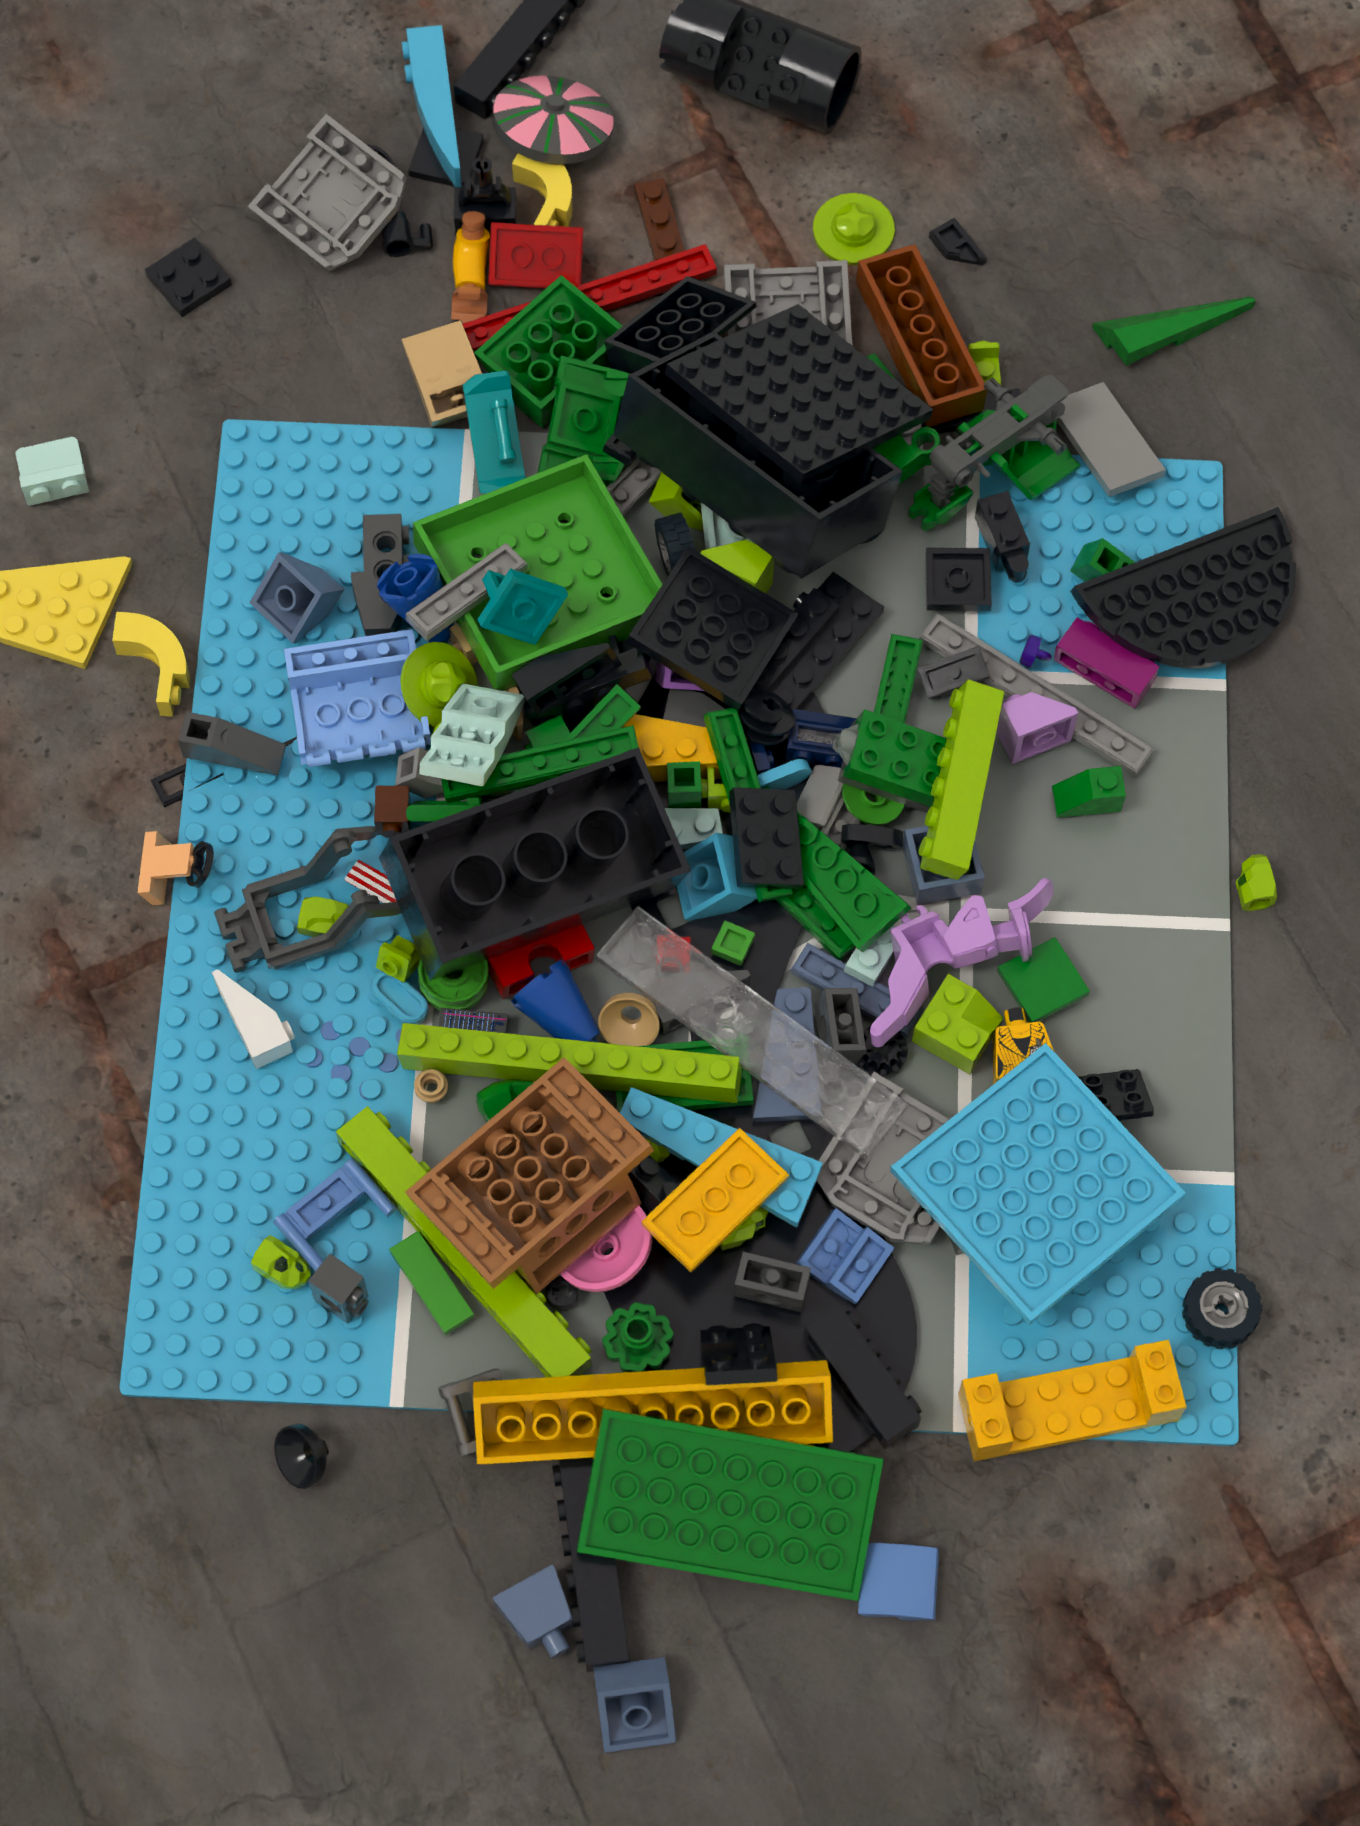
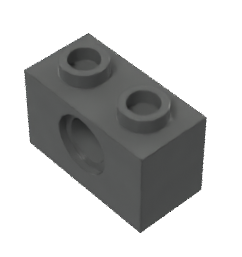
M825 988L814 1005L823 1067H838V1064H841L842 1067L856 1066L866 1051L857 988Z
M743 1252L735 1281L734 1296L802 1312L811 1268Z
M330 1253L308 1281L314 1300L347 1324L353 1316L358 1318L369 1303L364 1277Z

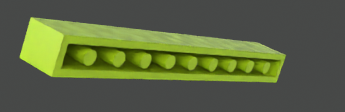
M409 1023L402 1024L397 1051L402 1068L407 1070L425 1071L434 1069L446 1074L530 1081L538 1080L564 1057L595 1089L629 1092L632 1087L651 1095L738 1103L742 1074L740 1058L736 1056Z
M367 1106L336 1131L338 1143L359 1163L393 1202L398 1211L416 1231L420 1232L428 1245L545 1377L582 1375L592 1366L591 1357L589 1356L592 1351L587 1343L579 1336L576 1339L573 1338L566 1330L569 1328V1325L563 1316L557 1311L553 1314L544 1305L547 1301L541 1292L536 1294L532 1288H529L521 1279L523 1276L517 1269L493 1289L408 1198L405 1192L426 1175L431 1168L423 1160L418 1163L413 1158L411 1146L402 1136L396 1138L389 1131L391 1125L381 1112L378 1111L374 1114Z

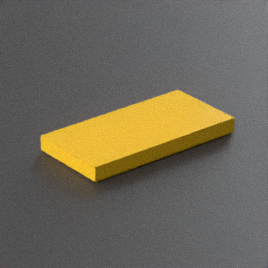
M739 1128L641 1221V1225L686 1269L692 1272L789 1179V1174Z

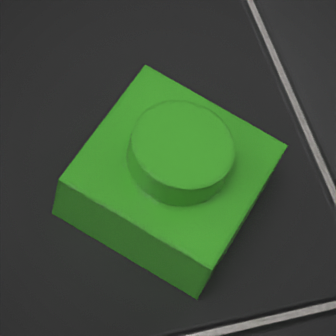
M724 921L711 948V954L742 966L755 939V933Z

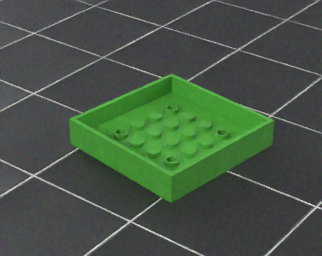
M587 454L413 522L414 545L419 554L431 556L437 564L443 587L507 543L527 563V570L523 573L563 586L568 593L565 601L536 645L480 626L478 617L489 602V597L456 620L493 689L504 691L516 686L517 683L512 674L538 657L609 643L610 645L609 636L614 634L619 642L627 640L633 630L632 626L637 624L663 585ZM561 520H566V521H569V522L564 524V523H561L560 521H561ZM480 554L482 557L475 558L473 555ZM607 593L610 594L611 597L606 598L602 595Z

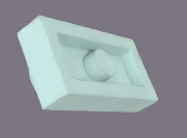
M893 925L864 952H861L856 947L845 965L844 972L873 987L894 954L890 929L897 926Z

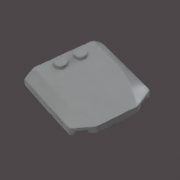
M325 114L307 135V139L310 142L272 187L266 184L247 207L329 272L359 258L399 211L407 178L399 169Z
M847 260L816 261L815 267L755 269V264L724 265L725 290L755 301L757 305L753 311L727 331V336L799 304L852 345Z
M873 1072L819 1159L823 1165L817 1178V1183L833 1207L892 1242L930 1245L941 1227L890 1172V1169L894 1163L950 1119L903 1092V1088Z

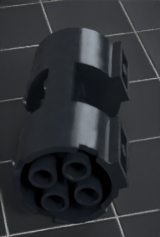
M684 0L683 3L678 5L676 11L672 10L669 16L659 53V58L665 60L660 68L826 134L830 133L840 120L850 96L854 93L862 67L860 64L861 48L859 46L741 0Z

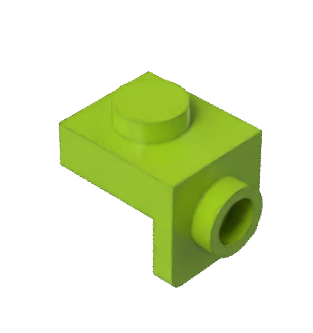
M707 767V778H701L702 798H708V808H718L724 812L731 813L724 784H714V767Z

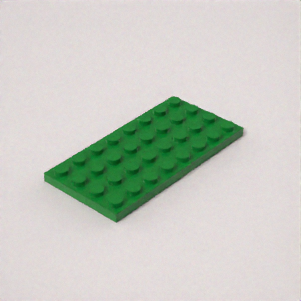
M602 1408L576 1551L584 1554L858 1601L884 1459L865 1454Z

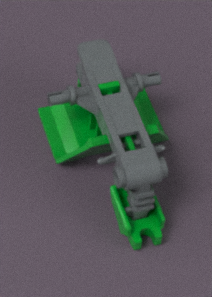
M1046 375L1014 398L1011 395L1012 391L1008 387L1003 388L993 377L990 380L988 379L984 384V388L995 397V402L997 403L996 411L987 409L967 424L963 422L954 430L960 435L959 437L953 439L951 436H946L945 440L949 444L946 446L938 445L932 450L929 459L931 460V465L938 473L931 477L933 480L914 493V504L909 508L908 516L912 520L919 515L925 516L921 523V528L925 532L938 524L945 525L972 497L973 491L967 484L972 480L974 473L978 470L984 477L988 478L990 476V473L983 466L993 465L1029 500L1037 498L1080 468L1081 464L1072 457L1067 444L1055 435L1057 419L1065 412V405L1061 401L1068 396V389L1056 377Z

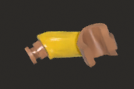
M469 211L463 214V225L456 233L453 247V273L456 289L452 293L451 320H461L462 323L487 316L488 295L485 292V269L490 234L484 227V215L476 211Z

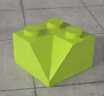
M948 974L916 1024L912 1042L970 1075L991 1042L995 1028L1000 1027L1004 1018L978 990Z

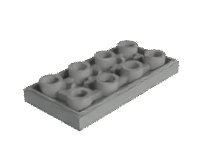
M1104 382L1069 394L1066 399L1061 401L1065 405V412L1057 419V423L1108 497L1164 477L1166 469Z

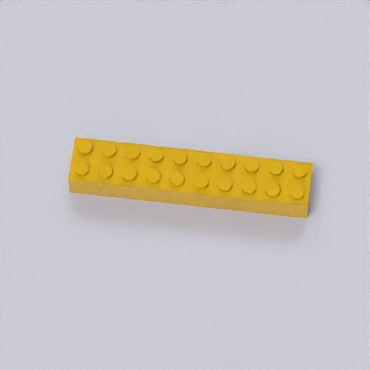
M827 1360L776 1363L777 1382L706 1385L704 1368L473 1382L477 1465L591 1458L594 1456L602 1408L803 1444L832 1443L831 1375Z

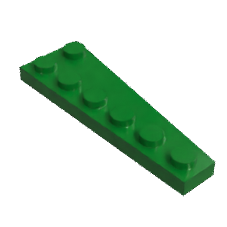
M797 811L804 884L857 949L864 952L912 908Z

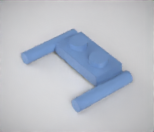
M350 1158L341 1168L290 1207L284 1214L276 1217L273 1223L316 1272L324 1260L306 1239L310 1240L361 1199L364 1192H366L386 1217L391 1216L397 1210V1207L354 1158Z

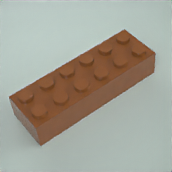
M916 244L859 260L855 283L906 388L933 409L930 420L924 422L925 427L935 426L984 411L987 389L984 388L985 383Z

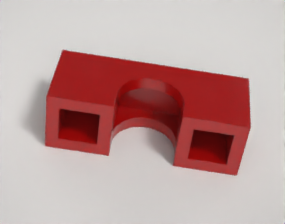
M583 924L488 959L489 974L504 1000L516 995L534 979V973L529 965L534 959L549 957L556 962L563 959L570 971L593 962L595 947Z

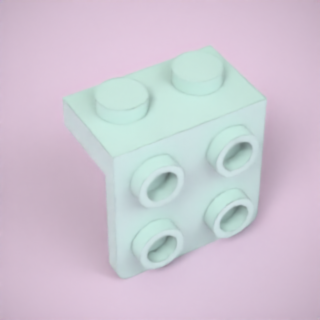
M75 437L23 447L16 451L20 472L19 480L27 506L89 492L79 444Z

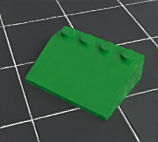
M561 275L478 348L474 355L488 373L498 371L509 372L513 402L523 413L543 428L551 421L557 391V387L554 385L560 356L609 368L610 365L604 341L623 326Z

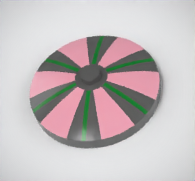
M532 76L510 83L497 95L492 115V123L497 135L509 148L530 159L552 164H571L595 157L609 144L614 123L609 105L597 92L579 82L556 76Z

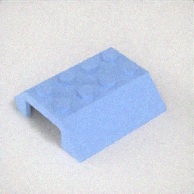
M413 629L284 649L301 765L308 764L309 768L331 764V760L337 759L338 763L364 759L363 755L370 754V758L396 754V750L403 749V753L419 747L426 749L425 745H431L427 716L421 717L420 722L408 709L401 691L402 667L409 654L416 649Z

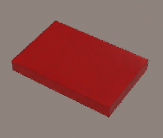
M491 222L488 285L547 288L561 275L575 287L581 285L584 227Z

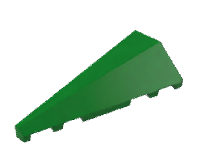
M1248 296L1096 322L1093 323L1092 328L1106 348L1110 349L1113 347L1125 366H1128L1173 342L1178 346L1253 308L1256 300Z

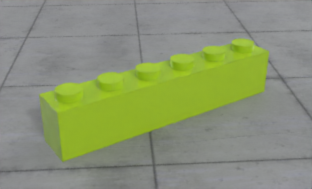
M967 679L959 689L955 688L951 695L949 707L953 708L951 718H948L943 731V736L947 737L946 744L941 749L937 760V766L941 767L939 777H936L931 789V796H934L933 807L929 808L925 818V826L929 827L927 836L922 839L919 847V856H922L920 869L954 880H958L969 870L1004 691Z

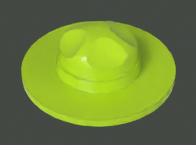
M846 193L829 199L819 208L813 222V236L819 249L834 261L847 260V265H858L859 260L886 253L893 242L895 232L893 217L885 205L871 196L859 193Z
M431 642L417 647L409 654L402 667L401 691L404 701L410 712L420 722L421 717L427 716L429 727L435 728L442 722V710L462 684L478 686L477 677L470 661L460 650L447 643Z

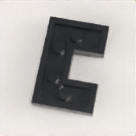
M757 1323L746 1324L743 1328H728L723 1325H715L709 1327L708 1330H700L702 1357L712 1356L704 1358L706 1385L777 1382V1366L770 1326H763Z

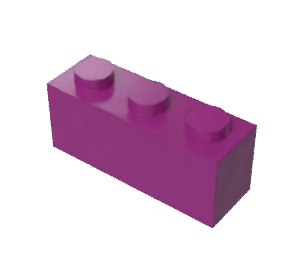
M1078 617L1056 645L1053 658L1057 663L1134 709L1137 708L1156 681L1160 667L1154 661L1143 658L1124 648L1100 631L1094 623L1083 621Z

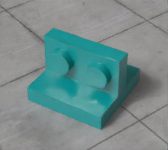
M511 568L506 576L488 570L482 581L490 600L478 617V622L481 627L536 645L565 601L568 593L563 586Z

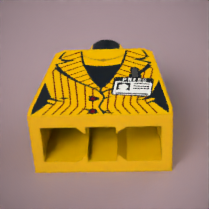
M1016 1007L1006 1010L1004 1012L1006 1026L995 1028L993 1036V1085L1045 1043L1053 1050L1044 1024L1042 1022L1026 1023L1023 1008Z

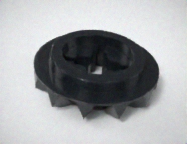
M870 1025L863 1031L866 1051L858 1064L870 1074L876 1072L881 1076L891 1075L897 1072L907 1059V1039H904L900 1031L884 1044L891 1045L887 1049L885 1060L880 1052H871V1050L875 1049V1046H873L871 1040Z

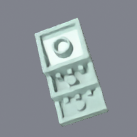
M462 684L442 710V723L431 736V748L420 761L419 774L484 786L502 756L525 702L524 695Z

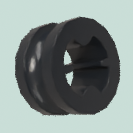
M563 1277L555 1278L547 1287L549 1305L558 1311L571 1309L578 1300L577 1288L568 1283ZM561 1286L567 1287L568 1293L572 1292L571 1296H565L564 1301H558L557 1294L552 1295L553 1291L558 1292Z

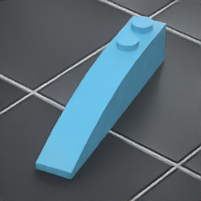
M442 25L407 28V41L402 42L404 60L410 59V65H404L406 83H413L414 97L422 126L441 166L456 188L462 187Z

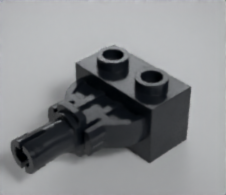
M476 158L472 163L474 184H472L471 177H467L465 185L461 188H454L455 236L457 231L462 228L463 214L469 211L480 212L484 215V227L490 236L491 222L516 224L517 204L515 187H507L502 184L499 176H496V184H494L492 162L490 159L484 158V166H481V158Z

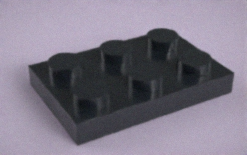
M733 787L729 791L737 887L801 888L804 885L795 790Z

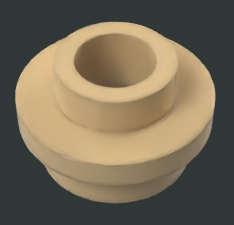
M425 1070L416 1077L414 1090L420 1100L427 1103H435L442 1100L447 1094L448 1081L445 1075L438 1070ZM429 1083H435L438 1086L432 1092L427 1091L425 1087Z

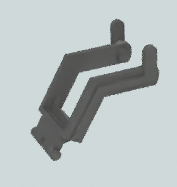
M374 826L335 829L306 866L248 884L245 889H242L245 903L240 908L228 913L226 908H220L214 912L222 938L224 940L237 938V940L228 942L225 945L235 973L246 970L245 963L265 957L268 969L278 970L341 949L367 918L395 916L402 913L397 902L380 903L377 896L368 895L366 890H359L351 895L352 903L325 934L283 946L277 942L265 908L268 898L322 881L341 857L347 856L352 852L351 845L354 841L370 840L377 836Z

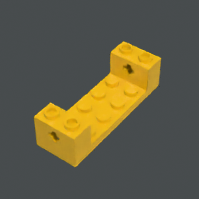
M1169 1340L1134 1346L1128 1358L1000 1383L997 1373L963 1379L958 1392L973 1461L1177 1422L1186 1409Z

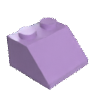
M1033 692L1022 696L1021 694H1015L1002 703L996 733L1011 763L1014 764L1070 742L1078 712L1075 707Z

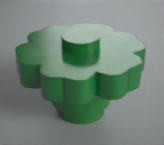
M636 1302L630 1306L629 1311L622 1308L616 1309L613 1315L606 1320L607 1334L602 1339V1345L606 1351L607 1359L611 1362H619L622 1372L646 1371L647 1366L654 1370L659 1369L663 1362L669 1358L670 1347L668 1344L673 1340V1330L666 1316H656L654 1306Z

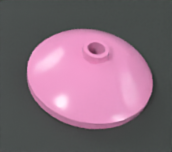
M638 1206L560 1275L572 1286L590 1292L615 1289L631 1280L645 1264L652 1246V1235L641 1225V1221L647 1217L642 1208ZM613 1248L610 1254L605 1255L607 1249Z

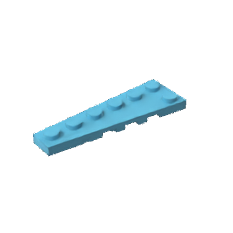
M632 1087L620 1111V1114L644 1138L658 1146H663L671 1154L681 1160L685 1159L697 1167L738 1130ZM746 1133L789 1174V1179L760 1207L792 1226L798 1227L823 1163Z

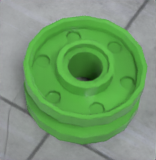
M420 958L418 981L421 994L429 1005L441 1011V1008L461 1010L473 1008L480 1003L487 992L489 982L487 960L458 970L457 972L462 975L457 979H449L446 976H442L430 981Z

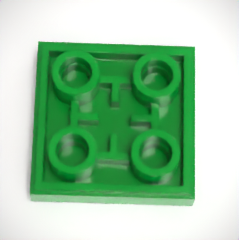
M1056 937L1032 948L1033 957H1029V961L1023 962L1021 955L997 968L998 974L1020 1008L1024 1009L1029 1023L1039 1022L1089 996L1090 993L1087 985Z

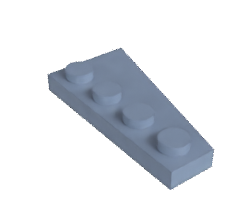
M811 987L777 989L753 1122L821 1119Z

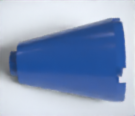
M426 554L407 556L409 561L402 565H399L398 562L393 563L382 573L377 582L380 598L411 627L412 625L406 620V613L443 588L437 564L431 556ZM454 622L429 639L428 642L447 641L450 638V627L454 626Z
M563 959L549 967L551 972H545L535 977L510 1001L514 1007L553 1038L599 1043L596 1037L600 1034V1031L567 963Z

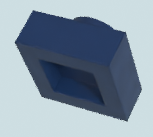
M749 742V750L757 775L775 768L771 750L765 751L764 745Z

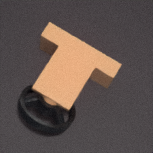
M158 831L145 832L137 893L151 905H164L167 878L186 877L188 885L196 888L202 886L212 867L214 857L213 846L204 841H200L195 847L191 843L172 845ZM206 851V860L204 864V853ZM193 873L198 877V879L195 882L193 878Z

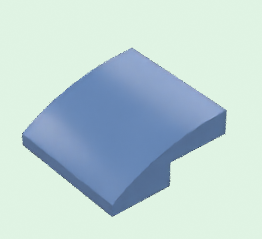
M835 1208L830 1212L795 1264L811 1268L810 1276L856 1304L894 1250V1247L868 1227L863 1229Z
M868 1543L859 1593L858 1614L862 1617H897L900 1620L935 1621L939 1549L905 1544Z

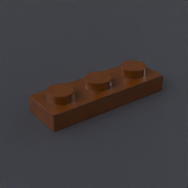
M664 178L634 184L635 195L654 261L684 251Z

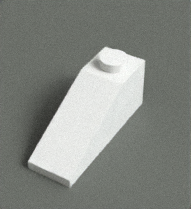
M218 969L213 971L212 975L255 1068H260L293 1053L290 1041L295 1039V1036L288 1021L281 1022L273 1009Z

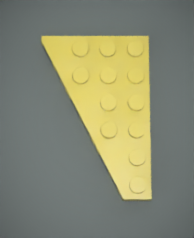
M124 556L0 571V643L86 669L133 565L131 558Z

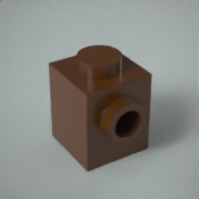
M376 785L374 824L377 835L390 838L410 830V820L406 817V809L411 805L409 786Z

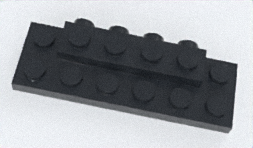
M834 571L818 589L813 588L809 594L802 592L797 597L793 608H795L794 611L798 613V616L752 688L765 689L777 694L788 703L792 710L801 709L884 611V606ZM721 700L717 703L725 709L732 708Z

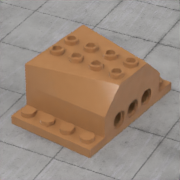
M563 1057L405 1193L493 1289L517 1269L537 1294L642 1204L628 1173L654 1150L651 1144Z

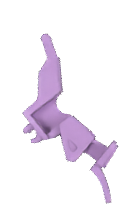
M1043 878L1026 895L1009 902L1010 921L993 926L984 899L978 895H972L949 927L939 919V914L933 911L928 913L922 905L916 906L917 913L920 914L919 917L910 919L906 913L901 918L903 924L890 929L895 965L888 979L891 1004L870 1027L873 1046L882 1047L899 1030L907 1026L930 995L926 974L932 966L939 963H947L954 969L962 968L998 956L999 952L1019 950L1023 962L1029 961V957L1033 956L1028 923L1049 904L1053 895V882Z

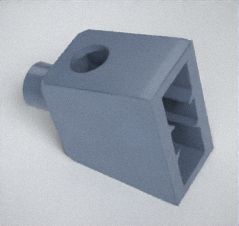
M553 1564L493 1597L496 1609L528 1649L543 1643L551 1659L563 1655L570 1649L562 1631L571 1627L573 1620Z

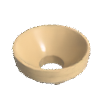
M621 993L606 1001L600 1011L598 1027L601 1035L609 1044L644 1046L650 1045L656 1039L660 1028V1019L655 1005L649 999L636 993ZM627 1006H634L640 1010L641 1017L635 1020L628 1019L623 1015L622 1010Z

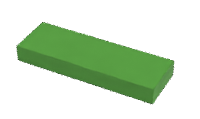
M416 1231L389 1249L390 1254L445 1336L475 1317L473 1311L419 1231Z

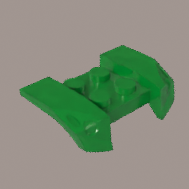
M560 356L554 385L557 387L547 442L542 447L538 473L587 454L605 486L615 482L625 464L603 452L604 444L614 433L620 402L622 403L630 373Z

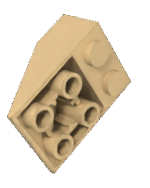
M461 320L401 339L431 428L466 418L467 411L463 384L474 375L482 374Z

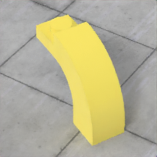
M517 153L512 163L513 181L537 190L546 200L534 225L569 227L573 210L572 185L563 164L536 161Z
M116 612L112 639L116 654L144 657L154 662L160 668L156 704L160 716L173 717L174 706L180 705L181 688H190L189 669L180 642L169 628L151 617L138 613Z

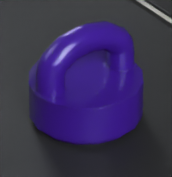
M1033 634L1029 635L1019 660L1021 665L1031 668L1035 658L1043 661H1050L1052 659L1050 653L1039 649L1041 637Z

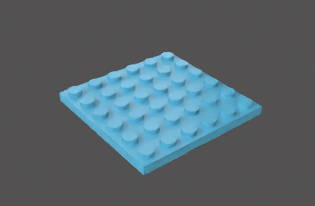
M1046 1043L894 1163L890 1169V1172L1029 1325L1174 1207L1186 1195V1192Z

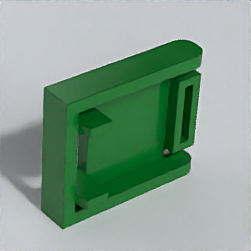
M481 796L467 797V801L446 803V801L417 800L407 807L406 817L410 821L434 822L489 801H482Z

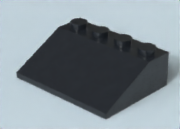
M686 276L604 341L610 368L632 374L713 331L721 336L757 307L756 302Z

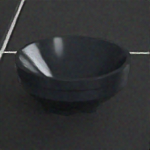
M294 1424L282 1428L278 1432L274 1444L276 1462L282 1475L291 1485L299 1489L313 1486L322 1479L326 1469L327 1455L329 1454L326 1442L312 1429L302 1424Z

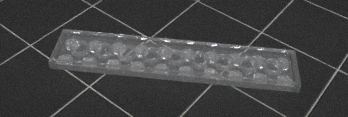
M637 906L596 955V960L722 1054L739 1057L741 1068L864 1159L870 1156L908 1108V1103L639 906Z

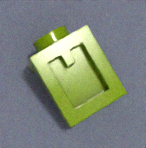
M978 341L969 344L968 351L984 383L993 377L1001 385L998 358L1000 351L999 343Z
M399 935L390 944L384 942L379 949L376 968L405 983L419 966L420 956L415 944Z

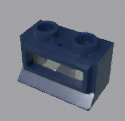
M793 709L795 721L789 733L786 760L804 759L807 760L809 765L812 763L841 768L843 759L833 749V741L842 730L851 727L853 721L857 718Z

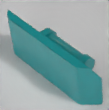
M498 371L474 375L463 384L479 491L486 494L526 477L509 372Z

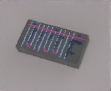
M441 1008L439 1027L507 1033L509 1018L508 1014Z

